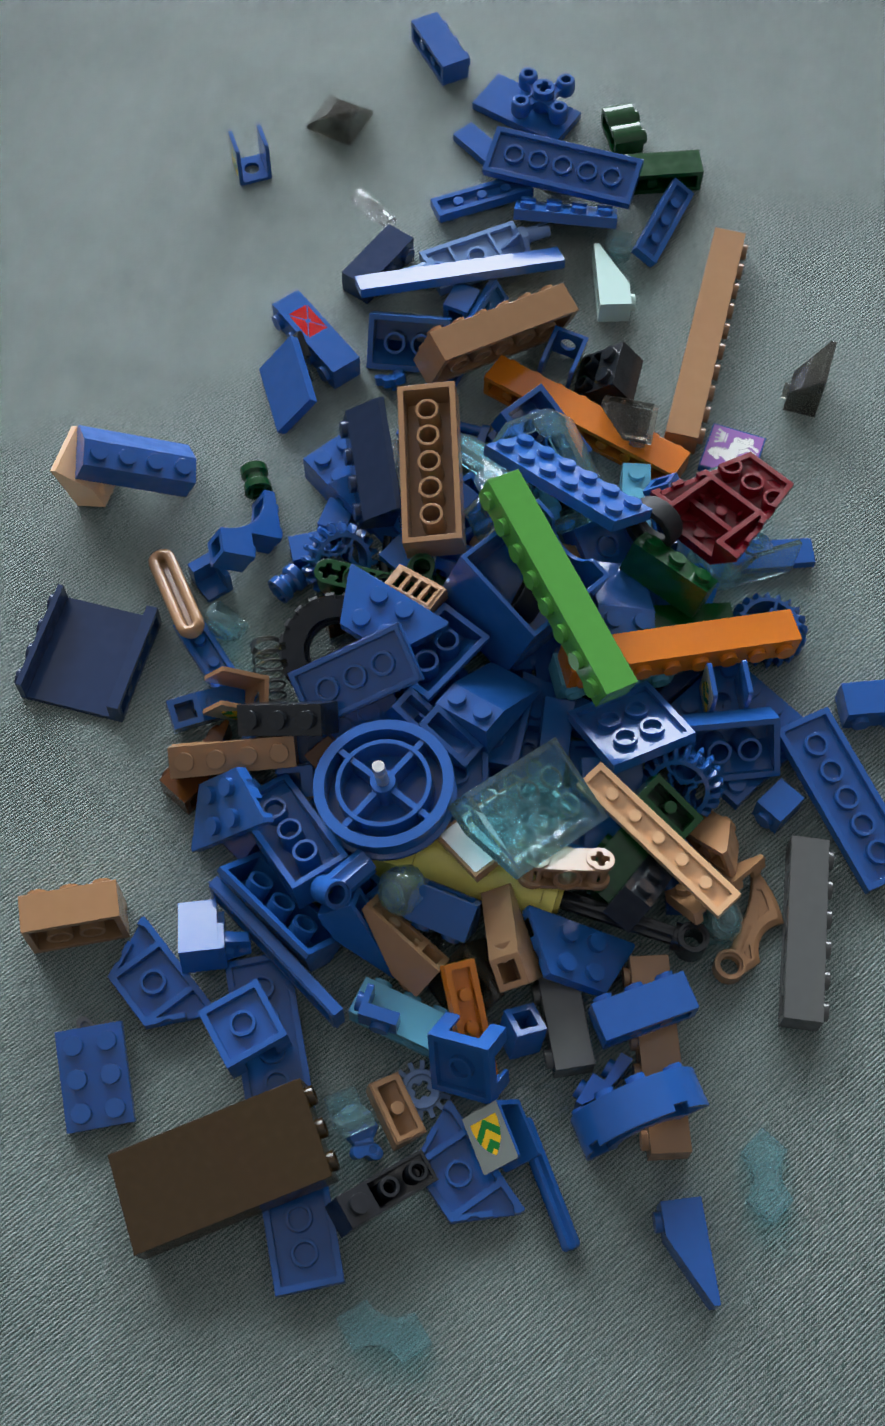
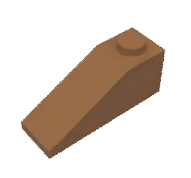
M376 894L362 908V912L392 976L398 980L403 989L417 997L439 973L440 965L446 964L450 959Z

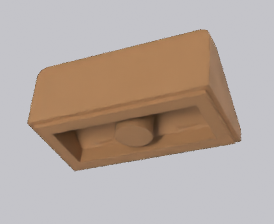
M399 1072L368 1084L366 1094L393 1151L406 1146L427 1133Z

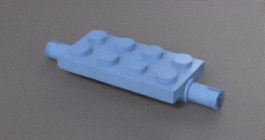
M510 221L419 252L421 263L408 268L531 251V242L550 237V227L546 225V222L526 228L524 226L516 227L515 223ZM482 281L462 283V284H464V285H470V286H471V285L480 283V282H482ZM454 285L435 288L439 295L442 296L450 293Z

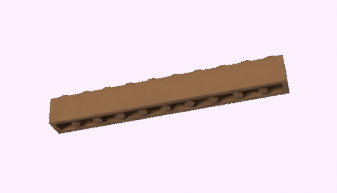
M715 227L664 439L681 445L685 450L691 452L690 454L695 453L697 444H703L706 428H701L702 422H708L711 407L706 406V402H712L716 386L711 385V381H717L721 365L716 364V360H722L725 344L720 342L721 339L727 340L730 324L725 323V321L732 318L735 306L734 303H730V299L736 300L739 284L734 282L735 279H741L744 264H740L739 261H745L748 245L744 244L746 233Z

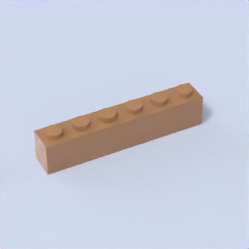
M630 956L626 967L622 968L623 987L639 981L643 985L653 982L657 975L670 971L669 956ZM677 1023L629 1040L630 1051L636 1052L637 1062L632 1064V1075L644 1072L645 1076L661 1072L668 1065L681 1062ZM688 1116L665 1121L639 1132L641 1151H646L647 1161L688 1159L692 1153Z

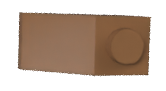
M711 810V814L708 817L703 816L704 819L686 839L714 868L729 877H733L736 874L739 842L735 834L736 826L727 816L723 817Z

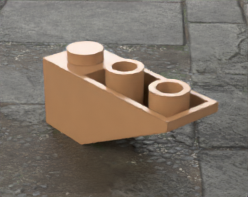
M511 883L481 893L489 962L500 993L529 984L543 977Z

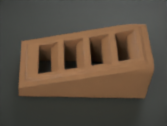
M401 564L397 566L384 582L432 612H435L448 599L447 589ZM403 575L406 578L399 587L393 586L398 578ZM411 581L414 582V585L408 592L403 591ZM419 587L423 588L417 598L413 596ZM428 593L432 594L427 602L422 601Z

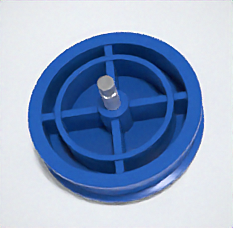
M386 719L370 721L353 727L331 743L316 767L313 779V797L320 818L346 851L353 853L360 849L371 860L389 861L414 855L427 848L441 836L450 823L455 811L457 784L451 759L442 743L434 735L413 723Z

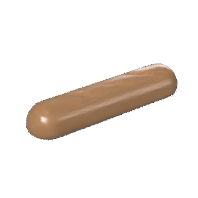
M168 549L156 550L149 557L148 564L173 623L182 637L187 639L197 638L204 631L205 622L178 561L172 551Z

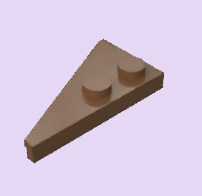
M759 854L737 863L736 874L733 877H729L719 870L718 872L739 891L743 888L742 880L750 874V877L755 878L766 867L765 856ZM680 883L675 888L665 891L667 903L692 923L698 925L704 921L702 913L707 908Z

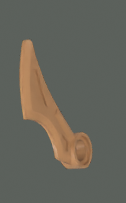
M758 874L755 878L750 877L747 909L730 949L720 951L713 961L712 973L721 983L727 985L735 984L742 978L743 974L760 963L759 943L762 936L769 929L784 923L777 900L761 874ZM725 959L734 961L738 968L737 972L734 974L725 973L721 968V961Z

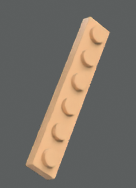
M602 762L578 783L579 787L717 919L741 897V893Z

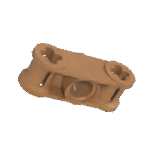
M529 846L522 851L521 861L523 865L518 870L517 880L523 887L528 889L601 891L609 885L610 876L608 873L614 867L615 858L610 851L599 847Z

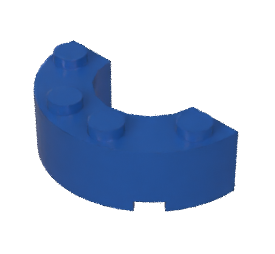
M676 1062L663 1068L661 1072L645 1076L644 1072L631 1075L625 1079L626 1085L615 1090L613 1086L597 1091L594 1093L596 1100L580 1106L571 1112L570 1122L584 1156L589 1161L618 1148V1145L623 1140L646 1128L665 1121L681 1119L710 1104L693 1067L682 1066L681 1062Z

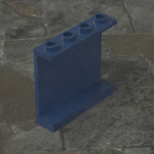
M58 584L55 593L51 594L48 598L47 611L44 618L38 621L36 637L33 643H30L26 649V660L23 667L19 668L15 675L14 683L21 697L123 723L162 624L158 608L147 605L143 615L69 598L64 585Z

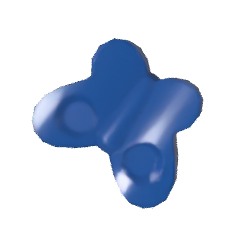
M403 368L396 369L389 375L378 374L374 377L377 386H384L386 389L392 388V391L397 390V385L407 382Z
M375 1121L363 1122L358 1129L349 1130L346 1133V1140L352 1145L349 1152L352 1160L364 1157L370 1161H377L383 1157L382 1148L373 1139L378 1129Z

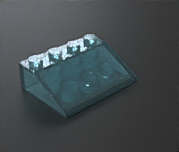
M556 737L469 790L448 806L449 811L465 835L516 880L608 818V815Z

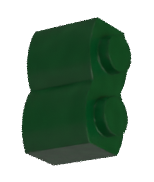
M631 103L602 108L600 121L610 151L622 155L643 152V146L647 143V133L645 128H642L640 125L638 110H635Z

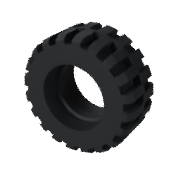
M334 592L325 593V597H312L308 599V604L303 607L300 605L294 610L296 614L292 619H287L284 625L286 628L285 632L280 635L279 640L281 645L279 660L283 666L282 671L290 684L291 681L287 673L311 663L310 646L316 634L327 626L340 624L344 592L342 595H335Z

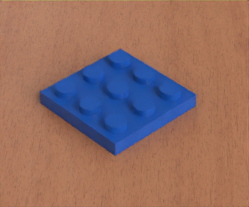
M648 680L636 684L627 694L597 707L591 702L568 711V721L614 774L669 753L676 748L696 742V732Z

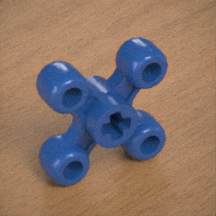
M527 67L522 69L519 73L518 85L521 90L530 92L528 96L519 94L513 97L511 101L512 115L517 119H524L533 109L540 114L548 113L552 124L563 125L568 119V106L565 102L557 101L556 99L558 97L569 98L573 95L575 91L574 77L570 74H561L556 82L553 83L548 79L538 80V74L533 68Z

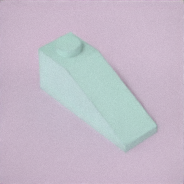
M594 243L592 270L598 322L629 321L630 312L635 310L636 306L635 294H631L630 283L599 243Z

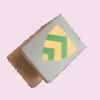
M222 666L204 676L205 682L244 689L245 703L254 702L258 692L259 702H269L268 675ZM222 700L203 709V715L237 721V705L239 703Z

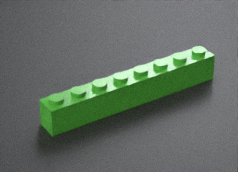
M519 469L488 479L479 493L481 506L489 513L496 533L502 537L508 548L511 560L517 564L523 575L526 587L535 596L541 614L550 623L554 638L562 645L568 656L569 665L577 672L581 679L585 694L592 699L595 707L627 694L638 680Z

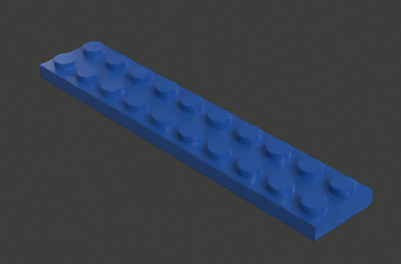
M266 955L229 961L228 968L225 969L229 994L258 979L293 1045L280 1053H277L275 1047L245 1063L248 1071L241 1075L245 1100L298 1078H301L307 1086H310L311 1079L295 986ZM329 1186L262 1212L276 1298L345 1283L337 1231L325 1209V1206L331 1202Z

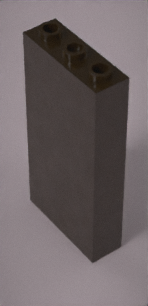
M298 1078L109 1154L108 1159L134 1256L146 1260L339 1182L336 1171L340 1170V1164L334 1150H328L325 1138L330 1135L323 1117L318 1118L314 1106L319 1105V1101L313 1086H307L301 1078Z

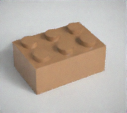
M99 878L91 884L85 885L65 884L59 889L50 891L35 889L29 891L27 895L18 896L20 933L34 954L130 937L127 903L116 879Z

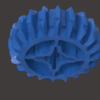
M339 521L337 527L335 523L328 522L327 530L319 526L317 528L319 537L310 534L309 539L313 542L312 545H303V549L309 551V554L300 557L301 561L308 562V565L302 568V572L311 573L306 578V582L309 584L315 583L313 590L316 592H320L314 574V568L320 561V558L331 559L330 556L336 558L340 556L350 564L371 568V565L379 564L378 560L371 558L378 551L376 548H369L374 541L370 537L365 538L366 530H357V525L354 523H350L347 526L345 521ZM342 537L341 542H337L335 548L324 550L326 545L332 540ZM353 543L356 545L359 553V563L352 556Z
M756 592L752 599L745 597L742 604L738 603L735 606L733 617L791 609L802 637L796 652L785 659L776 657L760 661L764 662L766 669L770 667L771 662L777 667L781 666L783 661L789 664L794 656L797 657L800 654L802 646L805 645L807 640L808 626L804 625L806 621L805 616L799 615L800 606L791 607V599L783 602L781 601L780 594L775 598H771L769 592L762 598Z
M691 743L687 745L686 749L682 747L676 748L644 764L645 769H643V777L641 778L643 783L649 777L659 774L661 769L667 767L669 779L666 781L701 816L708 817L711 814L712 808L718 807L720 803L719 798L724 793L721 787L724 783V777L718 775L721 771V765L712 766L714 755L705 758L703 756L704 747L695 752ZM704 782L705 795L697 799L695 788L698 787L699 783Z

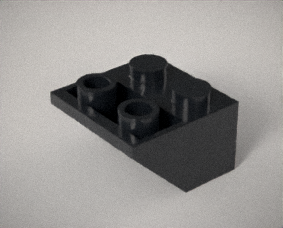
M624 341L583 357L574 392L586 396L592 402L610 410L633 403L643 359Z

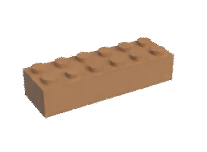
M564 283L555 286L549 284L534 294L527 292L515 301L509 302L506 300L491 310L481 309L472 317L466 319L460 317L448 326L441 327L439 325L430 329L413 360L427 384L444 382L496 362L501 355L509 357L549 341L555 325L566 328L579 309Z
M455 381L397 387L402 543L407 558L411 559L419 553H426L431 557L466 553L460 413Z

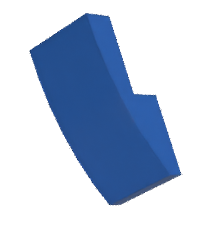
M621 1052L616 1061L610 1058L601 1073L605 1080L594 1073L588 1082L582 1079L572 1095L577 1099L574 1109L596 1100L594 1093L610 1086L614 1088L629 1069L633 1059Z

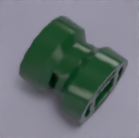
M254 460L241 466L240 473L242 480L245 482L243 486L247 498L256 500L264 490L272 491L271 481L267 478L269 472L265 462Z

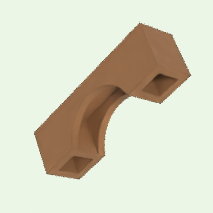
M260 736L219 742L201 741L172 744L167 748L171 779L218 775L235 767H246L248 771L297 767L299 764L296 736Z

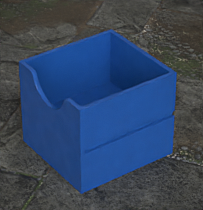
M537 499L538 505L591 599H593L610 575L595 559H581L565 548L556 533L554 515ZM494 531L460 556L442 587L447 589L448 599L445 603L490 636V641L480 651L490 662L511 672L551 640L554 635L550 623L541 612H539L531 624H528L511 606L523 581V575L517 564L511 560L508 548L502 537L498 536L496 531Z

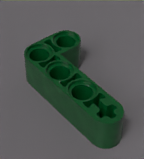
M419 553L410 559L407 568L415 572L420 569H427L429 572L422 576L436 582L435 562L430 555ZM334 559L319 561L314 568L319 590L324 594L334 592L335 595H342L343 592L345 593L351 564ZM355 565L382 582H385L391 575V573ZM400 576L393 586L398 588L406 577ZM411 581L403 591L408 592L414 585V582ZM419 587L414 595H419L423 588ZM428 593L422 601L427 602L432 594Z

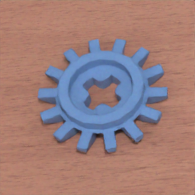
M420 1060L419 1069H415L412 1062L407 1064L410 1070L409 1073L406 1074L401 1069L398 1071L421 1120H423L424 1111L428 1112L431 1119L435 1118L433 1108L436 1107L442 1111L444 1105L440 1103V1100H450L451 1095L432 1089L430 1069H425V1060ZM422 1082L428 1084L429 1097L422 1096L420 1100L416 1099V1091L412 1087L414 1085L420 1086Z

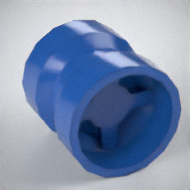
M289 563L282 569V574L273 576L267 582L271 592L283 603H288L294 597L296 591H302L308 585L303 572L292 563Z

